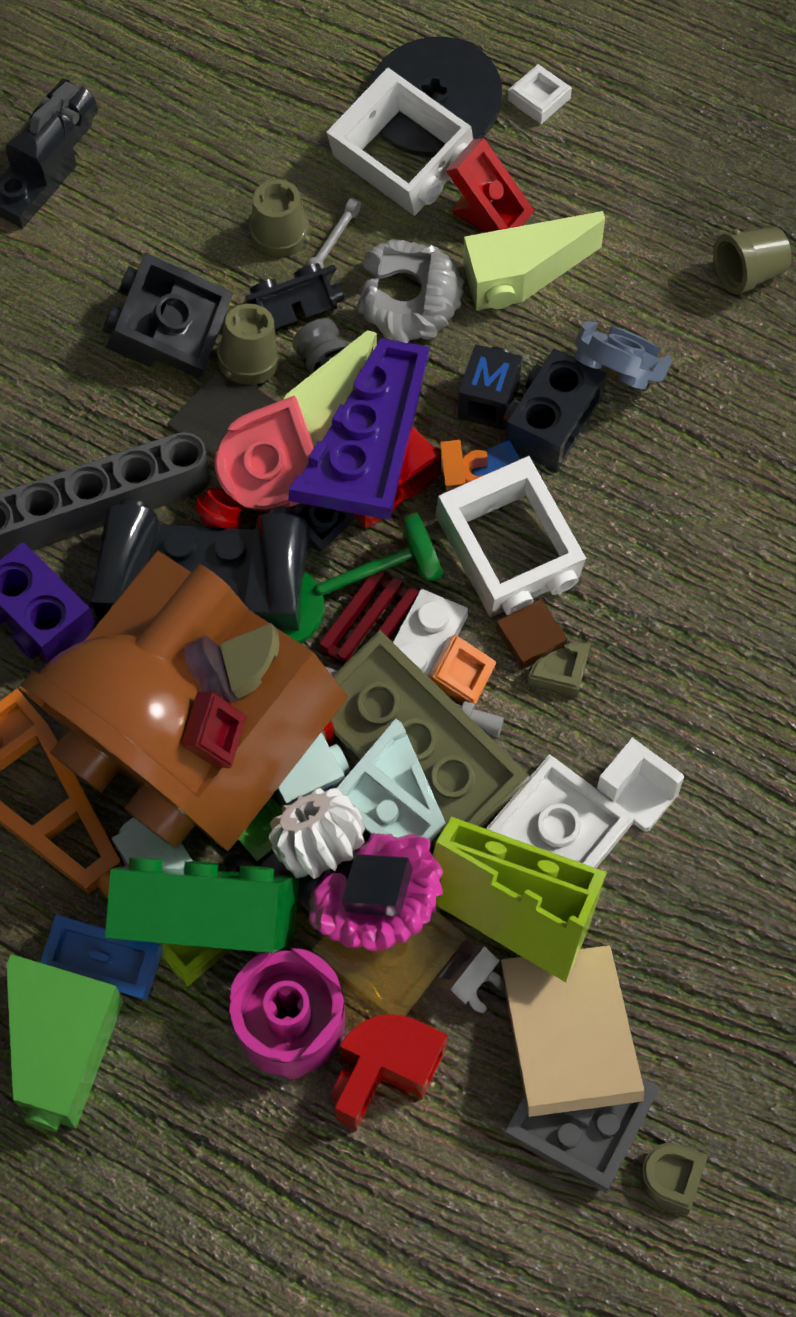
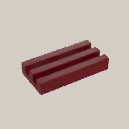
M385 571L369 576L319 643L320 651L345 665L353 657L351 655L395 597L400 602L379 629L391 639L407 617L419 591L413 587L406 589L402 586L401 580L395 577L392 579L386 577ZM382 589V593L371 606V608L368 610V612L365 614V616L362 618L360 623L357 625V627L354 629V631L351 633V635L348 637V639L345 641L342 647L338 648L337 645L340 643V641L343 639V637L355 623L357 618L360 616V614L363 612V610L366 608V606L369 604V602L372 600V598L375 596L378 590Z

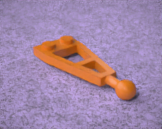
M17 688L0 700V772L40 743L68 799L34 825H30L0 800V825L88 895L96 888H99L108 899L110 869L122 867L121 861L75 774L50 754L58 742L49 725ZM79 818L100 856L99 859L86 869L50 841Z

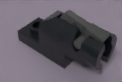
M62 78L42 98L28 121L6 144V153L10 166L0 177L1 218L23 229L76 168L77 163L73 147L92 125V119L98 112L96 100L84 87L79 88L71 84L70 80Z

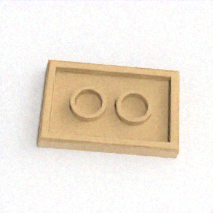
M610 945L580 949L566 983L523 957L501 960L502 979L505 985V995L529 1117L644 1101V1086Z

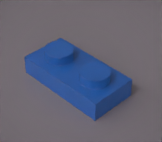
M55 915L40 963L115 985L120 993L148 1000L164 946L154 942L105 938V928Z

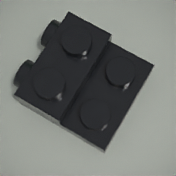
M145 252L138 268L135 269L128 266L121 281L118 293L126 297L122 307L112 305L102 331L110 334L105 348L148 367H151L154 359L200 379L206 368L233 292Z

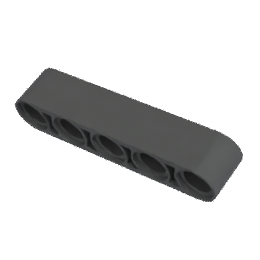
M176 433L0 492V526H3L0 529V560L22 542L33 551L103 527L107 508L118 505L122 500H139L147 504L149 509L153 510L202 492L210 480L205 444L198 436L192 433ZM183 462H193V463H194V464H192V465H190V466H187V467H179V466H178L179 464H181V463H183ZM136 478H147L141 483H130ZM89 494H99L93 499H83ZM42 510H51L43 516H35L36 513Z

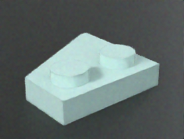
M395 719L337 788L343 796H347L350 802L356 805L363 818L361 821L365 830L370 834H392L394 837L415 834L428 838L431 842V848L447 824L403 724Z

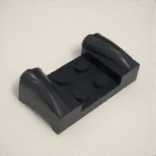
M135 499L122 500L118 505L107 508L90 602L98 620L101 621L154 554L160 551L190 572L198 564L205 566L226 582L251 612L268 623H272L277 629L299 630L304 571L311 550L308 523L305 519L299 517L296 511L278 507L271 509L269 513L258 516L256 530L163 525L159 523L157 514L149 509L148 505Z

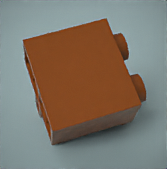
M160 551L154 554L85 641L60 652L38 673L31 671L19 686L27 696L67 730L50 754L100 793L103 792L119 771L140 786L123 809L174 849L178 848L193 827H195L226 851H229L348 699V695L314 652L277 628L280 642L277 658H273L268 670L260 679L262 681L260 686L247 696L238 699L231 691L220 643L270 623L251 612L231 587L205 566L198 564L190 572ZM197 692H213L247 715L231 768H215L181 746Z

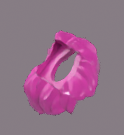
M373 833L364 845L355 850V854L409 858L413 870L400 917L346 912L341 901L347 879L341 873L326 872L324 877L311 889L308 901L310 906L309 923L316 930H319L322 935H329L331 940L341 942L347 948L356 949L364 947L373 952L391 948L396 942L406 943L410 937L419 934L423 926L430 922L431 913L436 912V897L443 895L442 886L439 881L443 871L440 863L434 859L429 851L431 845L429 839L415 834L394 837L392 834Z

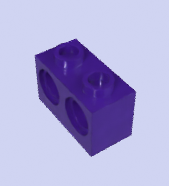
M24 542L0 560V625L4 622L14 632L11 636L13 642L28 659L32 660L35 656H38L46 665L60 652L85 641L96 627L90 608ZM16 588H26L18 596H7L9 592ZM48 621H60L52 629H39L41 625Z

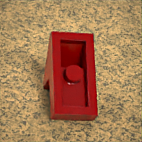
M485 138L472 140L445 170L463 195L452 207L451 211L485 233L523 226L535 212Z

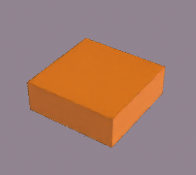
M454 634L447 638L428 677L446 695L463 705L464 701L476 704L497 662Z

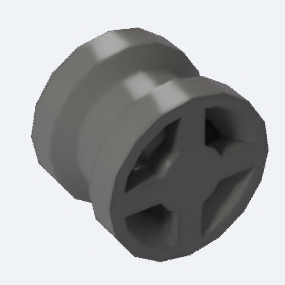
M321 318L306 324L296 333L292 341L296 353L301 358H306V369L310 375L348 346L344 340H339V329L331 319Z

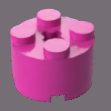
M291 948L292 951L261 953L251 959L240 970L231 987L229 1012L237 1042L244 1055L255 1066L265 1072L296 1079L323 1066L335 1054L344 1036L346 1014L343 992L338 977L330 965L310 951ZM297 1006L299 1014L296 1017L286 1016L283 1019H279L277 1010L281 1007L291 1011Z

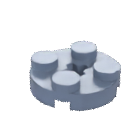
M585 321L581 324L574 341L578 348L574 358L580 363L596 369H601L602 365L620 372L618 378L622 382L639 389H646L649 381L658 382L665 379L671 366L672 358L668 354L664 358L659 359L657 356L661 348L654 343L614 326H611L608 334L595 332L598 322Z

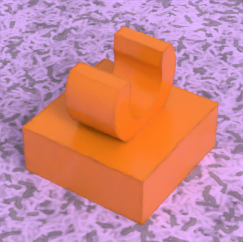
M460 440L440 442L446 492L484 476L473 475L471 471L479 467H488L486 451L474 450L463 458Z

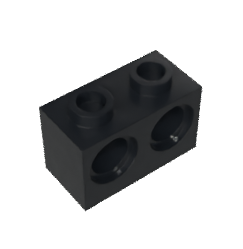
M553 349L544 365L537 363L533 367L526 382L525 389L527 391L521 401L514 399L508 406L502 421V426L507 428L506 441L510 440L517 454L523 457L529 456L532 461L558 472L602 401L606 373L586 366L575 358ZM563 388L569 390V392H560L555 389ZM533 425H544V426H546V427H548V428H545V429H537V428H534V427H532V426H533Z

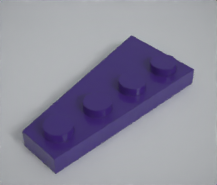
M380 339L353 383V391L345 404H340L334 414L332 425L321 442H317L309 455V463L300 477L296 476L290 486L289 501L390 520L429 360L430 347Z

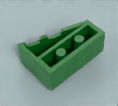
M129 857V866L110 869L105 938L275 953L295 941L299 878H296L294 875L274 874V868L240 866V872L218 871L219 864L186 861L184 862V869L163 868V859Z

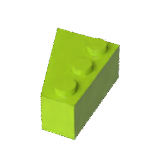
M451 817L436 841L433 852L434 859L440 863L443 875L439 879L443 895L436 897V906L566 983L590 927L607 872Z

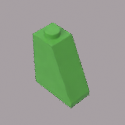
M10 954L6 969L13 1100L24 1113H27L24 1120L29 1124L57 1132L60 1124L76 1129L124 1001L115 985Z

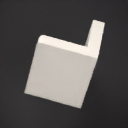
M631 738L600 775L597 790L635 817L633 822L635 826L644 832H648L679 795L684 775L637 740Z

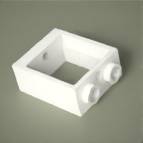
M389 68L370 85L326 132L333 157L414 216L425 204L430 205L439 197L443 185L450 179L445 170L473 140L470 125ZM399 111L445 143L441 150L409 184L363 151L367 144Z
M529 456L438 496L435 517L490 618L504 611L506 615H510L532 604L533 598L550 591L552 595H557L567 591L579 581L578 577H580L586 557ZM527 496L560 557L500 584L467 522Z

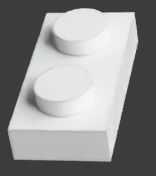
M421 589L393 643L428 676L447 638L454 634L459 635L468 617V608Z

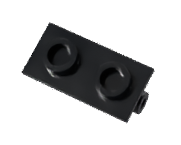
M316 263L294 272L295 279L281 284H277L276 279H270L252 286L249 289L250 295L245 296L243 304H256L267 309L274 319L275 330L297 323L292 305L299 303L306 320L337 309V304L344 301V295L338 283L331 285L329 282L336 271L335 264L322 269L320 264Z

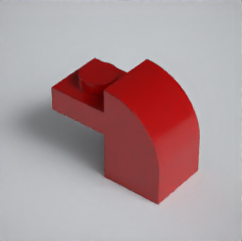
M396 1014L372 1017L353 1028L342 1041L340 1053L341 1060L355 1066L353 1071L347 1068L343 1069L330 1098L337 1102L335 1106L336 1120L352 1129L358 1130L382 1080L423 1099L447 1049L448 1034L411 1017Z

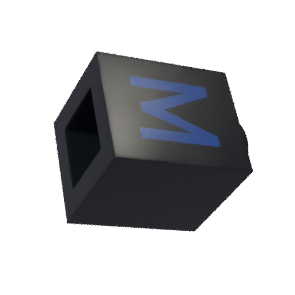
M475 344L459 389L458 419L505 430V427L502 426V421L508 406L515 399L520 385L522 356L512 354L504 348H488Z

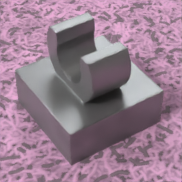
M460 943L427 986L441 1000L460 1003L469 1011L484 1013L487 1007L479 1001L477 989L483 982L491 990L501 991L505 985L502 978L497 973L492 972L499 960L485 946Z

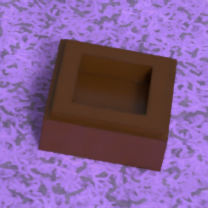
M542 599L498 620L496 630L521 669L534 664L541 657L543 658L557 649L564 648L568 640Z

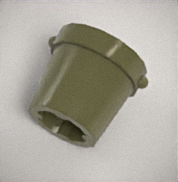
M274 179L262 183L254 192L252 213L249 215L251 242L264 255L275 258L289 257L299 252L310 242L308 216L303 209L300 193L295 185L285 180Z
M771 226L747 231L734 229L718 236L714 243L713 260L717 276L723 287L734 295L752 290L757 284L786 272L791 265L792 256L788 239L778 227Z
M237 305L228 312L225 318L222 338L217 348V366L228 380L238 384L254 385L263 383L273 377L278 369L279 348L276 344L274 319L267 309L259 305Z

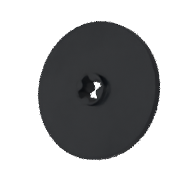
M450 37L421 38L398 47L380 62L373 72L368 85L369 88L389 68L430 98L433 92H441V95L436 97V102L471 126L473 140L483 138L497 120L502 105L501 79L491 59L474 45ZM401 111L378 133L396 149L421 157H434L445 145L443 141Z

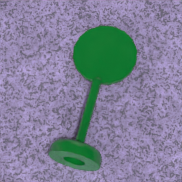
M414 512L406 515L401 520V531L407 547L317 584L312 576L304 572L299 630L280 631L302 644L312 637L322 623L325 612L323 595L409 559H413L419 574L426 581H434L444 577L438 557L419 514Z

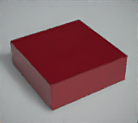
M197 692L181 746L215 768H231L247 715L213 692Z

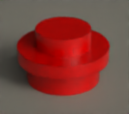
M209 488L205 495L198 497L194 505L195 510L200 515V521L207 527L238 529L243 521L241 512L244 507L236 503L223 489Z

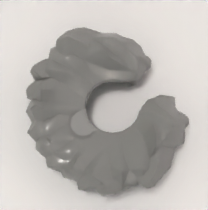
M395 239L377 244L365 254L362 266L376 278L367 280L359 289L358 313L363 315L368 323L375 324L384 337L389 340L408 343L409 340H418L419 338L425 340L435 339L437 332L449 324L448 321L454 316L455 310L462 305L460 299L464 293L462 286L465 281L459 277V268L455 261L449 255L443 254L437 247ZM397 273H408L419 280L422 289L416 298L409 301H398L377 289L378 280Z

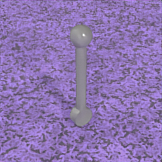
M354 198L349 199L344 214L317 255L306 261L305 267L319 263L321 268H324L323 261L350 220L358 215L361 201Z

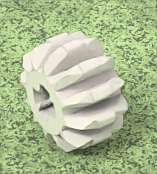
M317 788L306 797L299 795L296 802L292 805H284L281 808L282 815L275 817L270 822L272 831L268 838L272 843L271 848L279 862H283L287 870H290L296 878L305 877L309 874L315 879L326 870L332 869L336 871L337 865L343 861H351L353 859L352 851L360 848L365 843L362 836L365 830L361 821L363 818L356 805L352 804L347 796H343L338 788L329 789L326 792L321 788Z

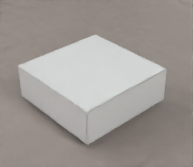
M537 64L508 89L507 100L542 124L571 99L572 87Z

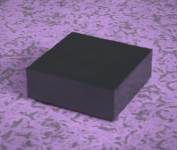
M355 854L341 901L345 911L349 913L400 917L413 870L409 858Z

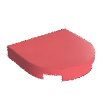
M294 395L239 417L227 428L228 431L220 442L214 458L218 481L224 491L236 503L246 509L266 513L273 508H288L299 504L289 501V488L296 476L300 477L309 463V455L315 446L299 401Z

